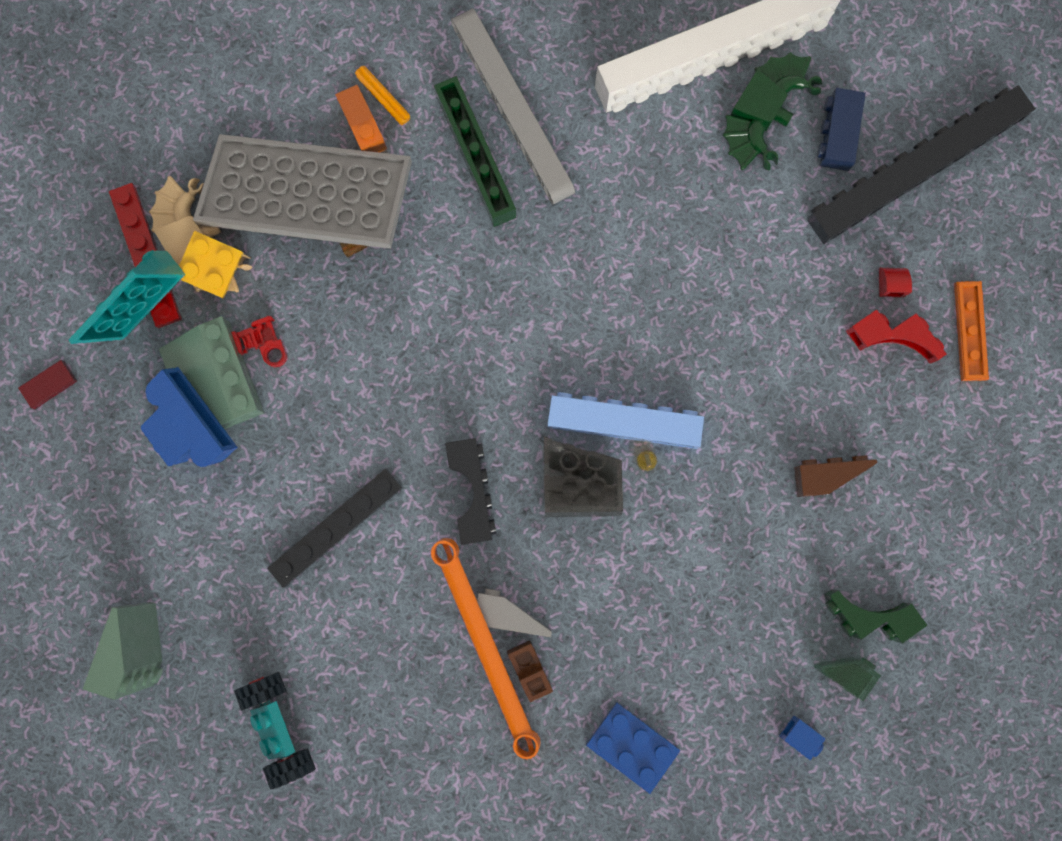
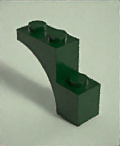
M831 589L824 594L828 600L825 603L827 608L834 616L838 614L843 621L841 627L849 637L853 636L862 640L883 625L881 630L888 640H894L903 644L928 626L912 603L903 602L892 609L884 611H867L848 601L839 590Z

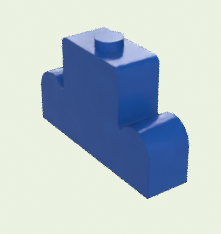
M179 367L162 369L148 383L145 391L146 397L152 405H158L159 408L141 425V430L167 466L184 463L191 458L197 466L206 467L224 461L238 448Z

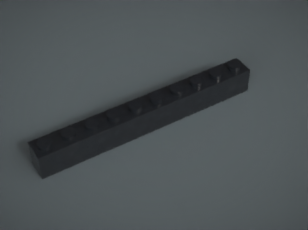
M1019 85L1010 91L1008 88H1005L994 96L995 100L991 103L987 100L974 109L975 113L970 116L967 113L963 114L954 121L955 125L951 128L944 126L933 134L935 138L930 141L926 138L913 147L914 151L908 154L904 151L893 159L894 163L887 167L886 164H883L873 172L874 176L866 179V177H863L852 185L853 189L846 192L845 189L832 197L833 201L828 205H825L823 202L811 210L813 214L807 221L821 242L826 244L1019 123L1036 108Z

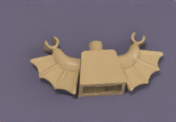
M168 176L165 185L160 190L155 191L156 201L149 211L153 218L151 230L155 232L165 251H168L179 265L194 231L212 238L221 233L219 227L196 225L193 216H191L190 209L195 201L194 197L196 194H201L204 183L197 189L196 186L200 179H191L188 183L189 191L187 193L171 176ZM243 254L238 268L249 271L252 269V266L243 264V261L251 259V257ZM233 276L227 291L237 293L239 288ZM194 286V288L196 289V292L205 291V290H203V289H200V288Z

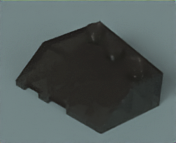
M544 436L545 517L622 516V460L594 451L590 452L580 449L574 445L564 444Z

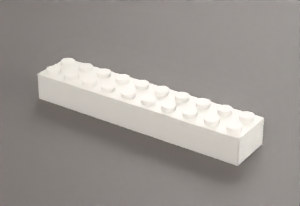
M840 0L759 1L597 66L595 89L606 113L612 110L613 112H619L629 103L634 101L641 103L647 100L649 95L657 92L658 94L666 93L676 84L686 85L693 81L696 76L701 74L708 76L721 66H733L739 59L746 56L753 58L763 49L768 47L775 49L788 39L798 40L808 31L814 30L817 32L824 29L828 25L831 16L835 13Z

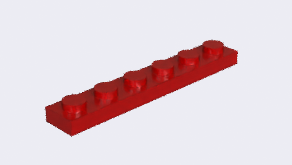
M129 183L110 190L109 194L134 266L136 267L142 261L145 253L151 250H158L136 187L133 183ZM172 290L150 311L157 328L182 320Z

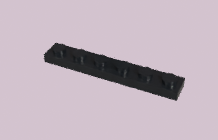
M384 469L267 569L278 583L285 588L403 488L390 472Z

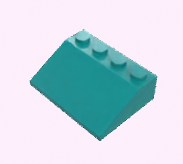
M151 250L145 253L142 261L126 274V278L119 285L111 290V294L105 301L96 306L95 312L70 337L69 342L71 344L123 340L183 278L185 273L168 251Z

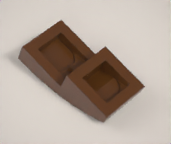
M530 640L507 650L510 661L530 703L553 692Z

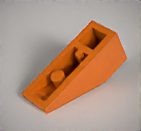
M358 85L335 94L361 151L380 153L387 150L381 132Z

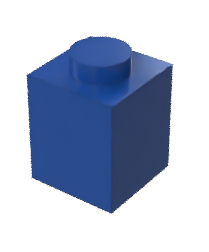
M796 716L791 718L779 735L780 738L809 760L813 756H818L824 747L823 742L825 738Z

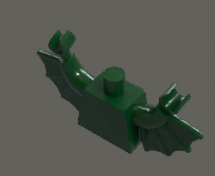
M790 52L785 57H770L767 63L754 68L755 74L733 108L731 115L727 114L725 116L727 127L723 137H725L729 144L728 155L733 156L738 161L741 170H744L758 154L763 156L764 169L770 170L771 168L768 160H772L778 165V154L775 151L767 150L768 146L763 138L764 131H767L773 120L785 127L788 125L794 114L781 106L788 96L787 93L791 90L808 88L811 95L816 96L821 93V88L812 86L814 84L822 85V79L819 76H813L809 80L804 78L812 59L811 56L798 57Z

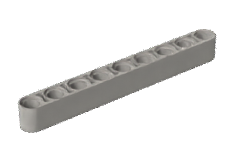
M472 8L452 18L451 23L455 32L459 33L457 34L467 54L470 53L468 56L480 74L487 90L492 94L491 97L501 115L504 114L503 118L512 134L515 135V140L524 156H526L525 158L547 197H550L548 199L551 204L554 205L575 194L570 178L476 11Z

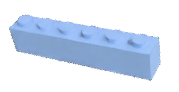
M558 392L557 396L552 395L547 428L698 449L701 447L704 416H698V412L692 410H683L682 413L672 412L673 408L659 406L657 410L647 409L648 405L642 403H633L632 406L622 405V401L608 399L607 403L597 402V398L592 396H582V399L572 398V394Z

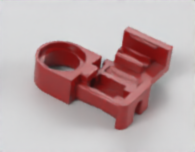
M267 316L251 323V326L255 329L248 328L240 332H231L238 353L244 355L248 353V349L255 347L256 350L260 349L263 360L269 366L280 367L284 365L287 360V352L281 339L278 340L272 324L275 319ZM240 338H242V341H243V343H244L245 349H243V346H242V343H241ZM273 349H279L282 353L281 359L278 362H271L269 360V353Z

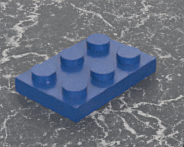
M618 702L614 704L586 743L588 748L649 794H651L681 751Z

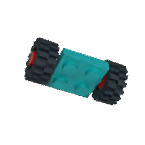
M280 672L267 677H261L250 682L248 685L234 690L241 711L260 704L259 707L250 710L252 714L250 717L251 725L259 733L261 739L259 745L263 755L267 756L268 760L280 758L278 761L272 762L263 768L270 789L279 788L282 785L284 786L296 781L316 769L308 748L295 752L277 701L270 703L269 699L286 692Z

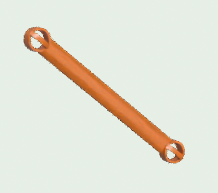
M442 538L433 545L431 557L442 569L514 738V752L522 759H531L539 751L540 737L529 725L458 558L459 546L450 538ZM439 544H442L448 561L442 560L437 555L436 550ZM525 737L529 751H524L520 748L518 739Z

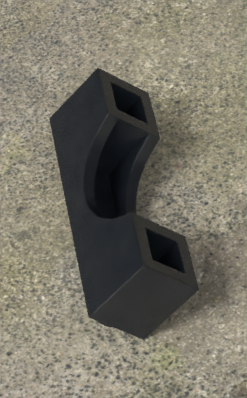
M476 438L447 442L445 446L449 469L464 474L470 480L474 491L471 507L463 516L457 519L461 545L493 540L492 535L497 533L495 520H489L488 509H493L491 495L485 494L484 484H488L486 468L481 469L480 459H484L482 443L477 444Z

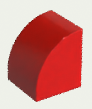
M879 268V297L904 298L912 293V279L907 268Z

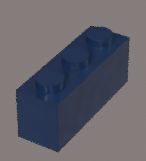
M836 88L831 96H827L824 105V111H828L827 119L823 120L821 126V134L824 135L823 143L819 144L817 157L821 158V167L849 171L855 164L866 92Z

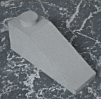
M485 588V593L480 592L478 594L477 602L488 627L551 637L552 631L507 597L500 596L499 590Z

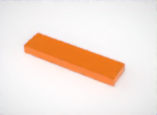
M982 281L955 282L954 291L961 381L989 380Z

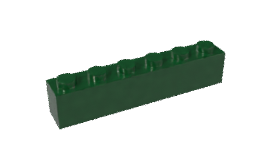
M457 76L434 85L438 103L493 227L515 219V205Z

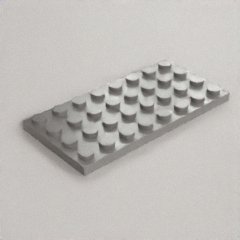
M219 134L193 220L196 225L391 249L412 163L411 157Z

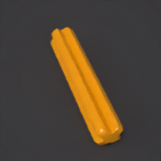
M361 66L356 70V77L400 125L406 124L410 120V114L366 66Z

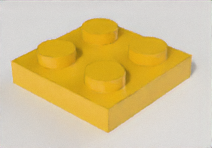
M194 231L179 264V267L185 273L181 280L224 298L243 252Z

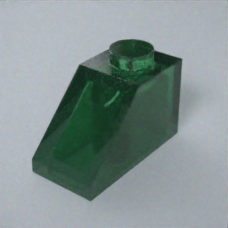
M850 657L818 662L814 665V668L863 702L881 677L880 674L874 671L876 666L864 657L861 660Z

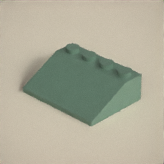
M220 316L194 327L159 348L166 369L179 367L222 427L226 429L264 414L243 355L238 353L231 333L233 332L232 326L228 320Z
M145 602L111 608L83 690L116 700L154 686V683H158L163 669L160 668L162 653L156 603Z

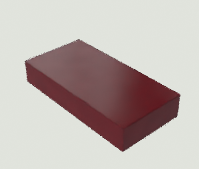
M59 360L18 387L30 408L37 409L76 383L77 380L65 361Z

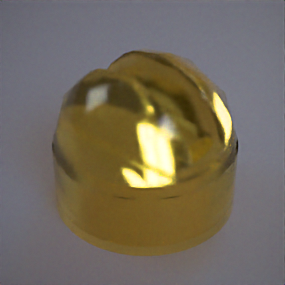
M646 450L638 455L636 462L641 470L650 471L657 465V457L652 451ZM645 454L649 455L651 464L649 467L646 464Z

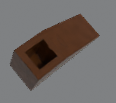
M868 455L854 456L852 461L843 462L842 457L828 458L827 463L817 464V459L802 460V465L794 467L797 497L830 494L877 464V459L868 460Z

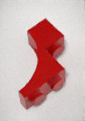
M875 310L846 330L860 351L879 343H898L916 350L930 364L947 355L944 351L943 343L932 335L926 320L919 317L917 313L891 329L887 317L879 313L878 310Z

